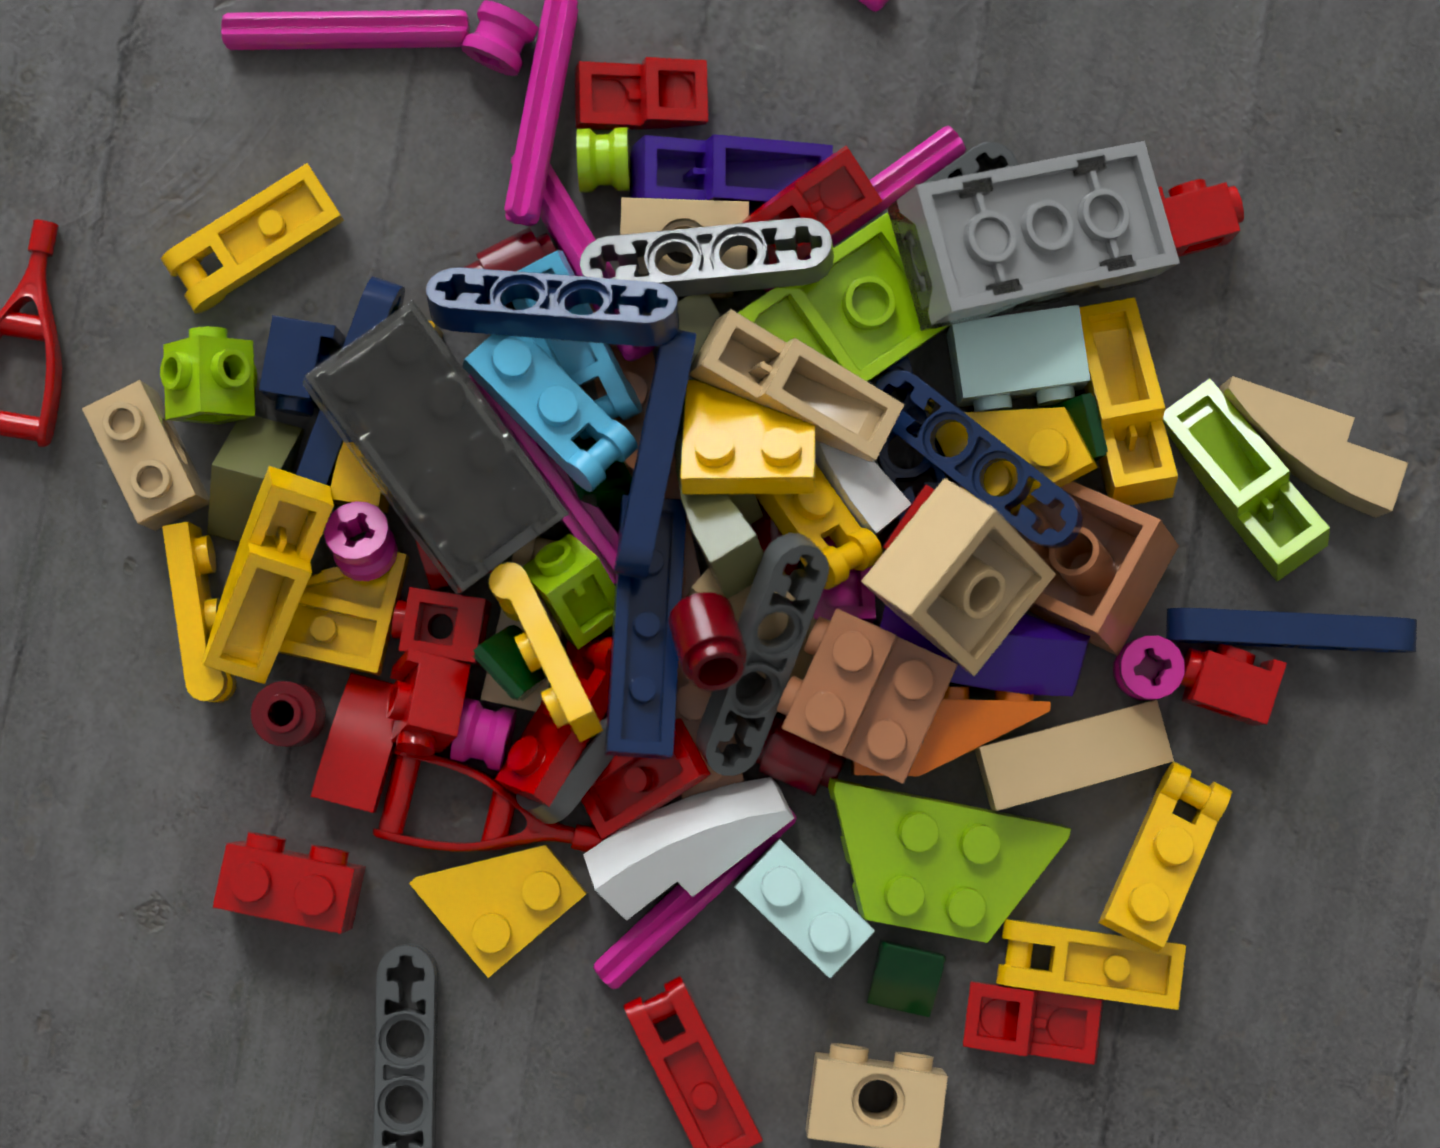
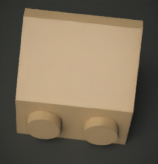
M944 478L861 582L901 619L963 669L975 676L1055 577L1056 573L994 508Z

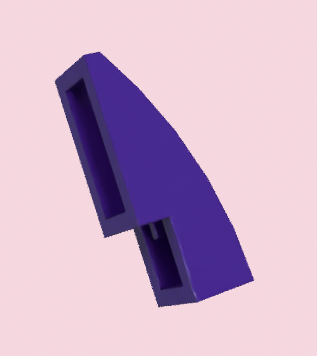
M713 134L707 140L644 135L631 147L630 198L749 202V213H753L791 183L833 154V145Z
M885 604L880 628L956 663ZM1024 614L975 676L958 665L951 682L997 691L1072 697L1077 688L1091 636Z

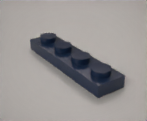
M623 495L620 501L618 545L629 495ZM664 498L647 579L616 574L605 755L670 760L673 756L678 654L669 627V615L674 606L682 600L686 511L680 499Z

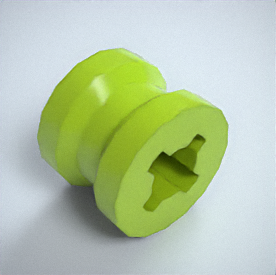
M628 127L614 128L610 134L596 135L590 128L577 129V172L580 193L593 192L600 185H611L617 191H630Z

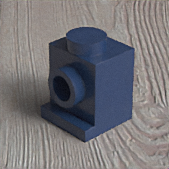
M272 315L259 391L270 400L276 401L275 410L279 412L312 417L314 407H319L303 387L304 378L337 359L335 355H330L331 347L342 349L345 336L335 325Z

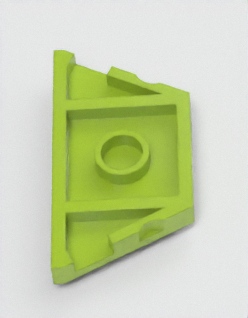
M898 205L833 248V267L827 276L820 281L808 285L774 288L738 312V314L786 343L793 338L798 339L867 382L956 321L952 320L931 325L928 314L929 309H926L901 223L907 218L900 213Z
M830 778L828 785L830 797L835 802L843 834L840 838L845 859L850 864L854 879L852 887L858 912L862 918L869 921L988 943L1070 837L1071 828L1063 824Z

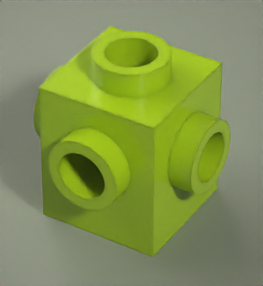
M206 326L189 329L188 338L163 344L164 357L160 366V378L165 392V420L220 425L255 416L257 368L254 364L252 340L228 338L226 328Z

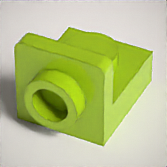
M568 534L560 540L544 546L534 559L523 566L534 589L541 594L565 637L578 650L613 625L615 585L599 557L572 534Z

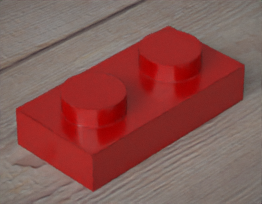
M682 718L675 719L673 756L670 760L614 756L581 801L601 840H604L618 830L666 805L710 776L711 773Z

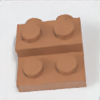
M836 608L831 621L819 616L809 635L804 652L814 656L804 680L792 676L782 694L777 707V712L787 716L782 729L904 784L958 664Z

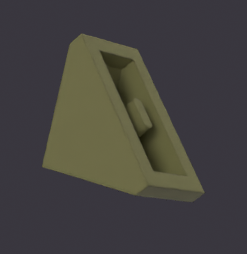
M258 416L237 420L211 466L208 534L240 542L268 467L272 466L293 473L304 434L303 428Z

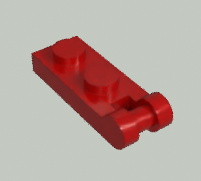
M599 634L579 650L569 641L566 644V654L599 722H601L608 710L612 637L604 638L602 634ZM542 698L540 706L520 739L510 749L507 760L495 780L510 792L550 807L590 738L580 742L569 723L557 728Z
M681 975L664 983L665 991L644 1001L639 996L623 1005L627 1017L693 1148H750L763 1141V1137ZM677 1014L685 1031L663 1041L656 1024Z

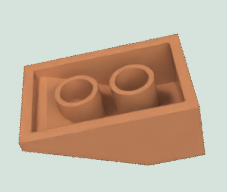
M1072 481L1061 487V489L1072 496L1079 504L1083 519L1082 528L1077 538L1069 545L1058 549L1044 548L1028 539L1011 525L1056 573L1055 577L1030 606L1028 611L1050 623L1091 636L1089 643L1118 656L1179 545L1160 519ZM1039 500L1026 506L1042 520V524L1037 530L1041 535L1048 528L1060 532L1066 524V521L1060 516V512L1065 506L1062 502H1059L1053 509L1047 507ZM1019 510L1012 514L1018 516Z

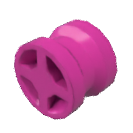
M484 0L477 11L479 24L474 33L465 36L461 49L470 58L487 68L505 75L516 76L523 65L520 54L524 45L534 41L538 33V27L533 21L514 9L500 3Z
M355 501L342 505L331 514L325 526L324 536L337 567L345 576L355 581H370L380 578L391 569L396 561L398 548L395 537L389 528L387 518L377 506L368 502ZM366 532L363 538H359L357 541L350 540L351 537Z
M1143 636L1126 643L1119 655L1115 657L1113 663V676L1118 687L1127 696L1139 701L1161 699L1172 694L1180 686L1185 674L1184 659L1179 648L1170 640L1161 636Z
M465 698L458 735L451 745L450 759L465 762L470 758L483 760L488 769L500 771L506 761L510 748L517 710L502 707L497 711L485 709L479 700Z

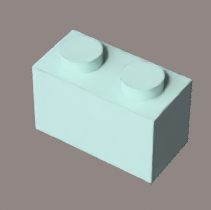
M1079 305L952 322L947 332L957 407L974 405V412L1010 410L1013 408L1012 400L1036 397L1038 406L1056 405L1074 398V391L1082 390L1090 381Z
M780 839L775 841L735 883V888L829 978L875 932L853 908Z

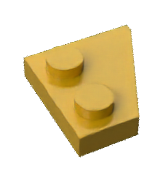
M688 380L685 397L680 475L682 494H815V425L700 381Z
M1065 407L964 412L1060 488L1098 468L1076 424ZM958 422L944 424L935 435L945 457L959 455L965 449L968 442L967 430L963 424ZM998 461L989 466L984 474L983 481L986 491L992 496L1001 497L1009 494L1015 488L1018 481L1016 467L1009 461ZM1037 480L1033 482L1026 499L1018 506L1012 508L1011 513L1020 510L1022 504L1027 506L1038 500L1031 495L1034 490L1041 487ZM960 485V487L963 490L970 493L968 490H966L963 486Z
M397 552L396 561L391 569L380 578L370 581H355L345 576L338 567L325 569L319 574L311 575L278 653L381 676L391 635L393 614L396 603L400 598L409 556Z
M547 844L417 876L409 882L411 887L487 978L493 975L588 893Z

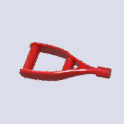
M35 219L33 220L27 250L31 253L28 267L19 285L0 311V339L3 335L45 342L46 378L40 417L0 410V436L36 441L39 447H47L54 435L62 383L61 349L46 280L48 257L53 256L59 225L50 221ZM34 301L39 316L19 313V311L25 304Z
M396 747L392 752L396 754L379 827L373 828V835L383 840L425 849L453 852L489 851L543 841L572 844L571 849L588 852L603 841L596 828L577 824L576 828L559 822L554 824L541 822L518 804L515 793L510 792L494 778L475 768L434 754L431 756L409 755L399 751ZM421 761L455 770L493 789L481 841L447 842L403 834ZM516 808L526 818L527 826L523 831L508 836Z

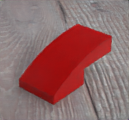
M645 57L641 64L579 61L575 67L576 129L613 130L618 127H628V130L706 125L708 122L707 60Z
M846 145L776 194L745 218L742 223L812 218L823 223L829 230L830 235H833L883 200ZM803 242L797 244L796 254L798 260H803L811 253L810 243ZM775 244L767 245L770 264H777Z
M350 673L328 735L311 797L371 813L377 812L392 752L396 747V742L391 741L395 720L386 717L387 704L394 684Z
M971 981L962 1047L1026 1057L1028 1055L1094 1065L1097 1063L1104 1000Z

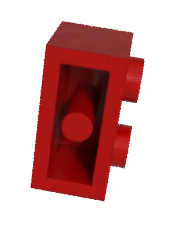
M248 832L246 842L226 843L212 908L339 934L353 929L366 866L348 863L350 852L319 845H311L309 854L284 850L287 839L256 832Z

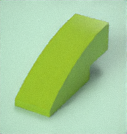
M1211 379L1205 381L1165 410L1163 416L1165 429L1177 449L1221 512L1276 582L1328 546L1330 527L1289 481L1290 470Z

